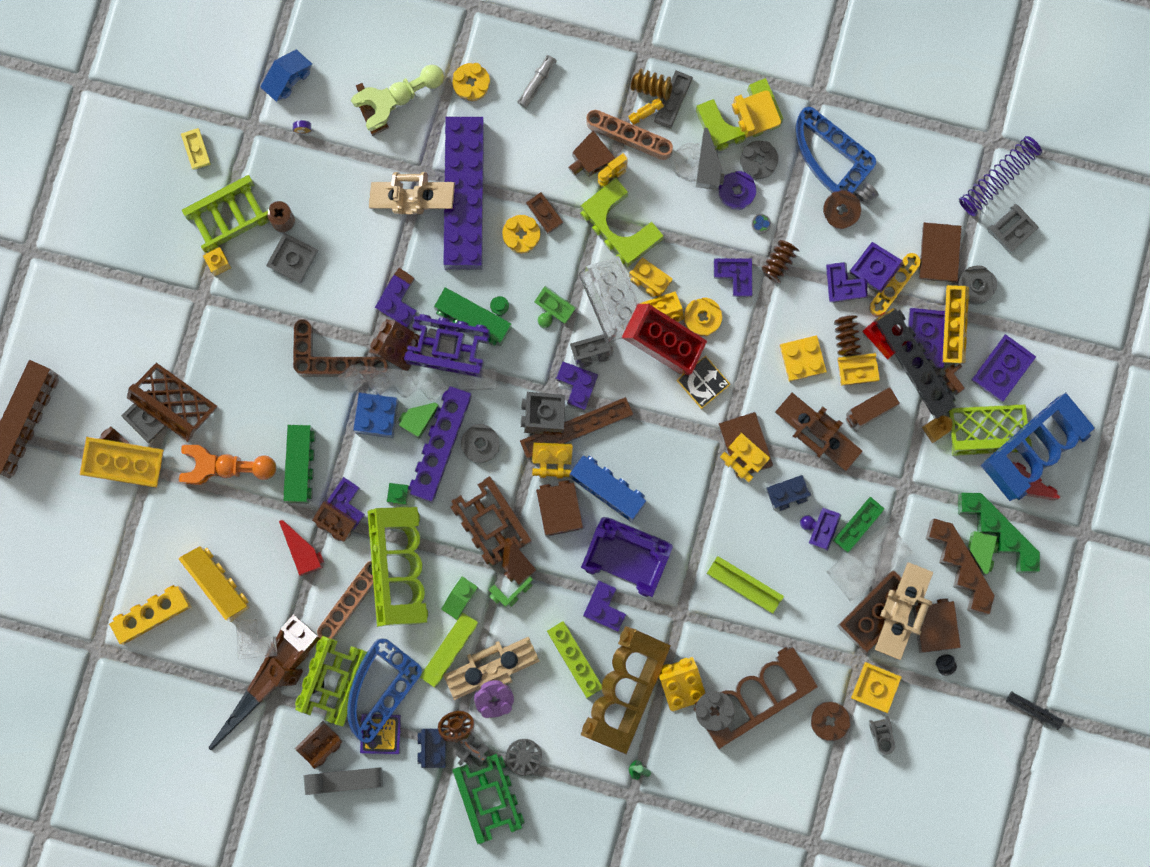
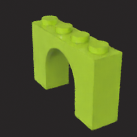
M764 78L749 84L747 91L750 96L765 90L770 92L782 124L784 118L767 79ZM714 99L696 106L695 111L703 130L708 128L715 150L723 151L730 144H740L746 141V135L744 132H741L740 127L731 126L723 120ZM779 125V126H777V127H774V128H772V129H770V130H771V131H772V130H775V129L779 128L781 125ZM763 132L753 135V137H758L762 135Z
M615 178L580 205V214L586 222L589 220L592 223L593 231L605 239V246L610 251L614 250L617 254L615 257L621 265L625 264L628 268L660 243L664 236L652 221L639 232L629 237L618 236L609 229L606 222L608 213L628 197L627 190Z

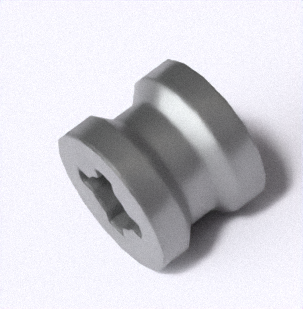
M866 182L861 190L855 192V195L862 204L869 206L871 200L876 199L879 193L872 185Z

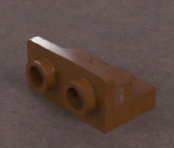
M326 500L322 503L312 520L318 528L327 530L332 534L333 538L343 542L350 538V533L357 523L356 520Z

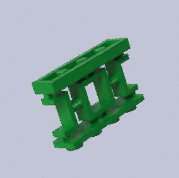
M498 754L486 758L489 767L473 773L470 772L468 764L452 769L477 845L493 839L490 829L508 823L512 833L523 829L522 824H525L522 813H517L515 807L519 805L515 793L511 795L509 789L512 786L509 775L505 776L502 769L506 767L503 757H498ZM492 761H495L504 786L500 788L498 781L492 783L487 781L485 772L494 769ZM464 771L467 778L476 775L479 778L481 787L472 789L473 798L470 796L463 775ZM495 786L501 805L483 811L477 792ZM506 798H508L516 825H513L511 818L503 821L500 819L498 810L507 807ZM475 809L479 810L480 816L488 813L491 814L494 824L484 827L487 834L485 836Z

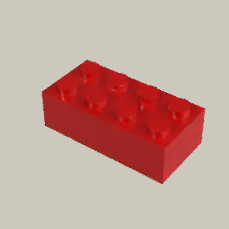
M637 304L621 337L677 373L686 375L692 374L707 343V340L650 304Z

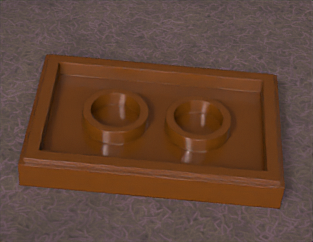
M923 223L919 279L957 283L962 226Z
M755 412L719 423L729 456L733 452L728 447L742 433L770 457ZM739 457L735 460L743 468L747 465ZM771 457L760 471L773 467ZM752 468L748 471L750 474L755 473ZM734 470L736 478H739L738 473Z

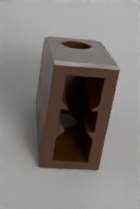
M592 131L572 152L575 162L568 169L574 176L583 170L590 177L607 167L608 163L613 161L615 157L597 134Z

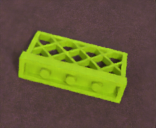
M1026 404L965 407L950 410L949 418L953 421L951 430L952 456L993 454L1010 439L1007 438L1008 436H1014L1012 432L1017 426L1021 429L1028 423ZM1013 410H1021L1022 418L1019 421L1009 415ZM994 411H999L1004 415L1000 422H997L990 416ZM975 412H980L985 416L981 423H978L971 417ZM954 413H961L966 417L961 425L954 420ZM1006 418L1015 424L1010 431L1001 425ZM987 419L996 425L991 432L982 426ZM968 420L977 426L972 433L963 427ZM998 427L1007 434L1003 439H998L993 435V432ZM979 428L987 434L984 440H979L973 435ZM960 429L968 435L964 441L956 440V433ZM1028 436L1025 440L1032 447L1031 439ZM1014 448L1010 453H1015L1018 451L1016 448Z

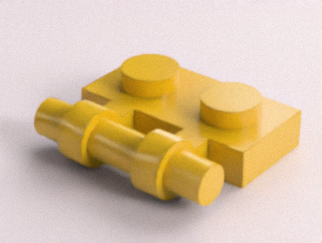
M624 153L608 163V166L598 173V184L601 187H605L609 183L610 178H619L626 173L625 169H627L628 158Z
M742 433L728 447L733 454L729 456L724 452L720 456L728 468L734 469L741 479L744 478L748 483L753 478L748 471L752 468L758 473L770 459ZM738 457L747 464L744 468L735 461Z
M534 443L532 462L538 463L540 466L539 468H532V476H539V478L552 476L557 479L570 477L571 470L563 469L564 464L571 465L572 444ZM547 464H557L556 469H546Z

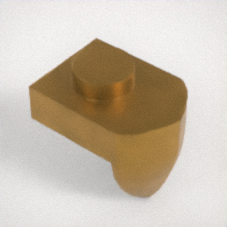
M942 415L925 424L922 429L930 441L934 443L952 430L953 421L948 416Z

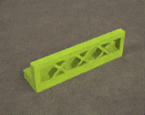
M719 556L716 557L706 573L771 614L774 613L784 598L782 594Z
M462 613L422 672L420 678L436 688L479 623L465 613Z

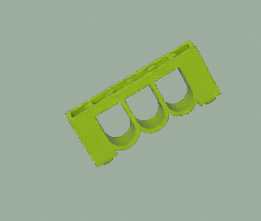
M418 507L375 508L368 510L377 627L427 623L428 610L426 603H422L425 590L422 583L416 579L422 571L421 558L414 552L420 544L419 531L416 529L420 521ZM385 529H400L405 532L408 538L407 547L404 550H386ZM387 556L405 557L410 564L409 574L406 577L389 578ZM389 583H406L412 590L410 603L391 605Z

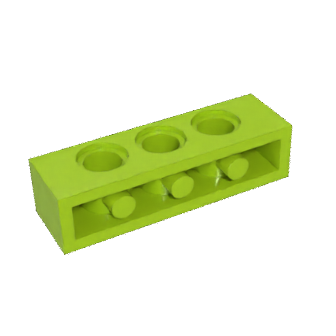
M564 621L547 630L549 637L586 699L602 690L601 683Z

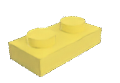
M197 128L181 133L192 169L196 170L211 165L200 129Z

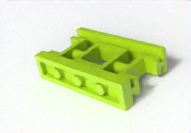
M322 636L317 642L315 657L310 661L308 676L303 680L301 695L296 699L295 710L310 716L313 707L326 710L327 713L324 720L343 727L347 717L350 689L356 672L367 652L352 646L348 655L334 651L338 641ZM327 652L336 655L332 666L324 664ZM343 658L352 661L348 672L339 669ZM327 669L341 674L334 692L321 688ZM313 690L322 692L319 703L310 701ZM330 695L338 698L334 709L326 706Z

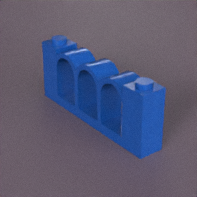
M1065 392L1056 397L980 466L1009 501L1016 498L1020 500L1027 495L1026 490L1031 487L1030 483L1041 477L1043 469L1057 463L1061 453L1075 447L1078 441L1084 442L1091 437L1090 432L1095 427ZM1050 416L1064 431L1067 438L1065 446L1060 444L1043 424ZM1032 432L1035 433L1047 448L1049 453L1047 462L1039 458L1025 439ZM1014 448L1017 449L1031 468L1029 478L1024 477L1007 457Z

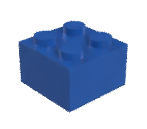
M359 393L353 431L356 434L393 438L399 403L397 397Z

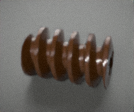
M282 201L270 204L267 215L274 229L283 233L291 230L295 224V217L288 204Z
M784 240L778 241V246L773 249L775 253L770 254V259H767L766 265L761 268L767 278L779 284L781 281L777 277H784L785 275L782 270H789L786 263L793 264L789 258L797 257L794 251L800 252L793 244Z
M857 315L842 316L834 321V325L839 326L835 328V332L839 333L835 338L841 341L836 344L837 348H841L837 351V354L847 357L861 354L856 352L857 349L861 348V345L855 344L860 338L854 337L855 334L859 333V330L853 329V327L859 325L853 322L854 319L858 318Z

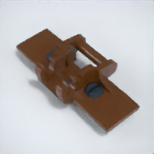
M792 392L775 413L796 430L793 437H797L814 451L818 458L824 453L844 471H847L863 450L838 430L843 422L832 419L826 414V408L822 406L816 412ZM806 428L824 443V447H819L801 431Z

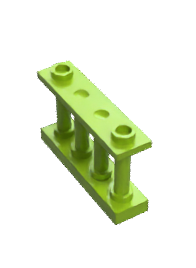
M249 175L182 209L186 219L194 220L205 241V244L201 245L205 253L218 248L223 243L258 225L263 226L269 222L268 210L264 213L262 212L251 192V187L255 185ZM240 193L246 196L256 217L247 222L234 200L235 196ZM224 201L228 203L239 226L231 230L228 229L218 210V205ZM207 210L211 211L222 232V235L214 239L211 238L201 219V214Z

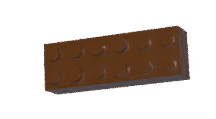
M31 360L28 361L0 420V475L9 479L15 475L18 469L17 463L26 452L25 446L34 435L33 429L42 418L43 413L41 412L44 406L48 405L51 399L50 393L59 382V374Z

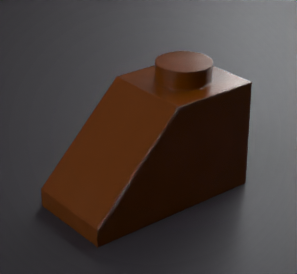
M509 538L505 539L502 567L506 570L504 575L511 583L515 581L520 585L536 569Z

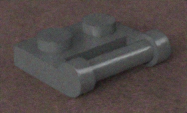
M1014 204L1006 215L994 225H990L987 230L1011 253L1039 227L1019 205ZM1017 215L1020 220L1002 234L999 230Z

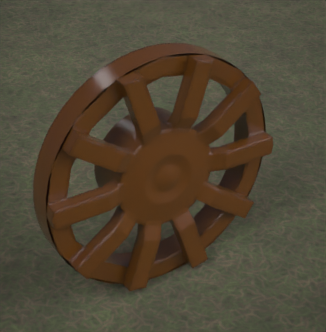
M453 711L441 718L438 723V732L445 741L458 743V741L467 739L474 732V720L467 712Z

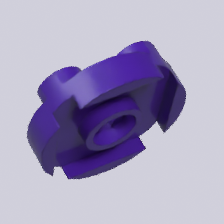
M743 171L726 174L723 185H719L718 189L720 200L731 209L743 210L753 202L756 195V185L753 178ZM740 186L742 193L734 194L732 188Z

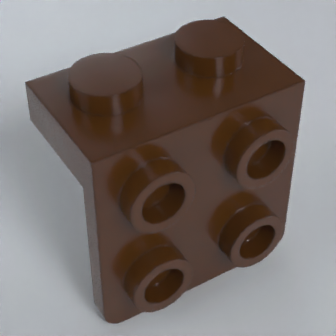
M386 319L379 328L378 336L371 342L369 353L382 357L400 369L408 371L412 365L405 362V354L408 352V346L418 347L420 335L397 321Z

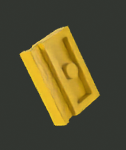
M876 353L837 358L841 386L878 382L880 380Z

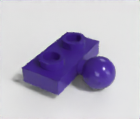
M822 508L817 522L810 515L803 516L800 520L801 528L807 531L814 529L809 544L828 551L842 515Z

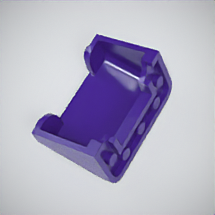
M602 517L595 530L581 568L589 574L599 573L601 570L637 584L636 589L640 595L653 597L673 546L663 539L617 520Z

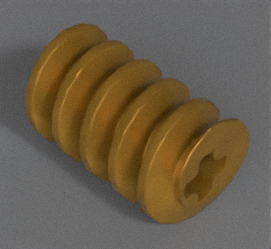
M642 68L633 76L630 85L632 91L643 92L645 95L650 94L652 97L657 96L659 99L664 98L668 100L670 98L673 88L670 76L664 81L663 74L657 79L656 72L650 77L651 72L647 70L645 75H643L644 70Z

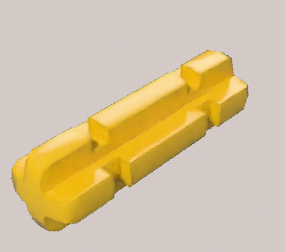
M656 98L652 101L653 103L650 104L649 102L638 109L637 113H631L628 116L631 123L635 125L640 122V119L643 120L655 113L656 109L660 110L663 108L664 105L661 99Z

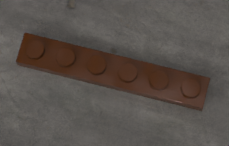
M624 397L564 422L563 433L544 431L543 434H535L522 439L520 443L526 458L529 459L533 457L534 443L565 444L631 417L633 412L627 398Z

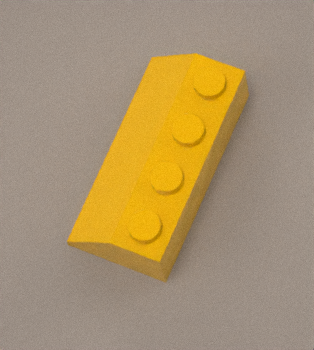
M199 546L178 558L226 621H234L250 608L247 605L249 600L243 593L239 594L235 588L238 586L232 578H226L223 574L226 572L219 562L216 564L213 561L214 555L208 548L204 549Z

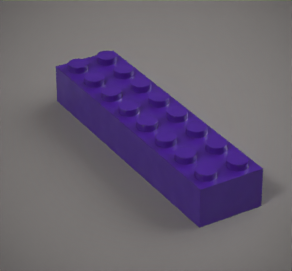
M445 116V182H455L453 209H444L443 265L445 270H483L484 118Z

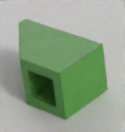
M973 531L971 532L967 549L982 575H988L994 567L992 556L998 549L997 537Z

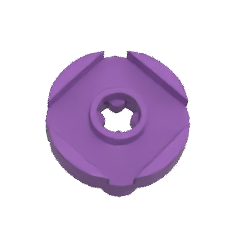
M493 680L484 683L478 693L476 691L474 702L482 717L494 718L511 712L514 696L508 685L503 684L501 681ZM494 696L498 699L495 702L490 701Z

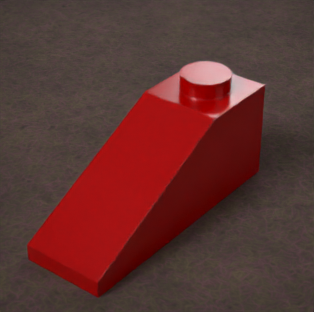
M280 520L279 523L298 574L304 576L322 569L321 563H324L321 552L317 553L316 549L284 520Z

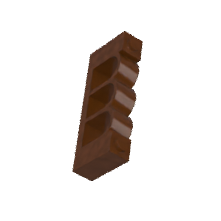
M786 646L778 651L779 656L775 658L777 661L766 663L761 667L758 677H744L737 683L735 691L725 690L721 692L725 695L734 696L750 720L733 731H730L728 727L718 731L706 729L717 749L727 745L818 688L793 647L788 649ZM769 666L781 668L795 689V692L779 702L775 700L764 681V672ZM748 680L756 681L773 705L755 717L740 694L742 684ZM711 706L710 715L719 716L720 713L718 712L717 707L714 708L713 706Z

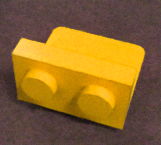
M765 90L743 98L742 94L734 97L733 104H731L734 114L738 115L740 130L745 133L746 138L781 124L769 91Z
M693 657L683 658L679 662L663 665L658 677L671 711L694 705L701 696L706 694Z

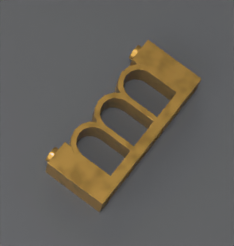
M625 626L618 642L621 647L616 650L612 659V666L615 671H611L603 679L602 693L604 696L594 702L591 710L592 718H587L583 725L581 736L627 755L671 645ZM632 653H639L647 657L639 678L629 674L626 670V661ZM624 678L637 682L629 703L619 700L615 694L617 683ZM615 703L626 707L618 729L609 726L605 721L607 708Z

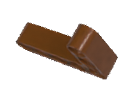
M304 319L298 320L294 324L293 367L299 376L382 377L387 374L389 367L382 357H313L312 326ZM302 325H307L308 331L303 334L299 333V328ZM307 344L308 349L305 352H299V346ZM301 363L308 364L305 371L298 370ZM320 363L327 364V368L324 371L317 370ZM339 363L346 364V368L343 371L336 370ZM358 363L365 364V368L362 371H357L355 367ZM377 363L384 364V368L381 371H376L374 367Z

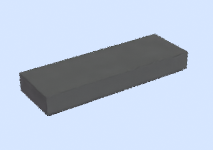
M675 70L671 80L673 87L671 96L668 100L663 98L662 103L664 107L658 110L654 119L655 123L669 129L672 128L692 82V76Z

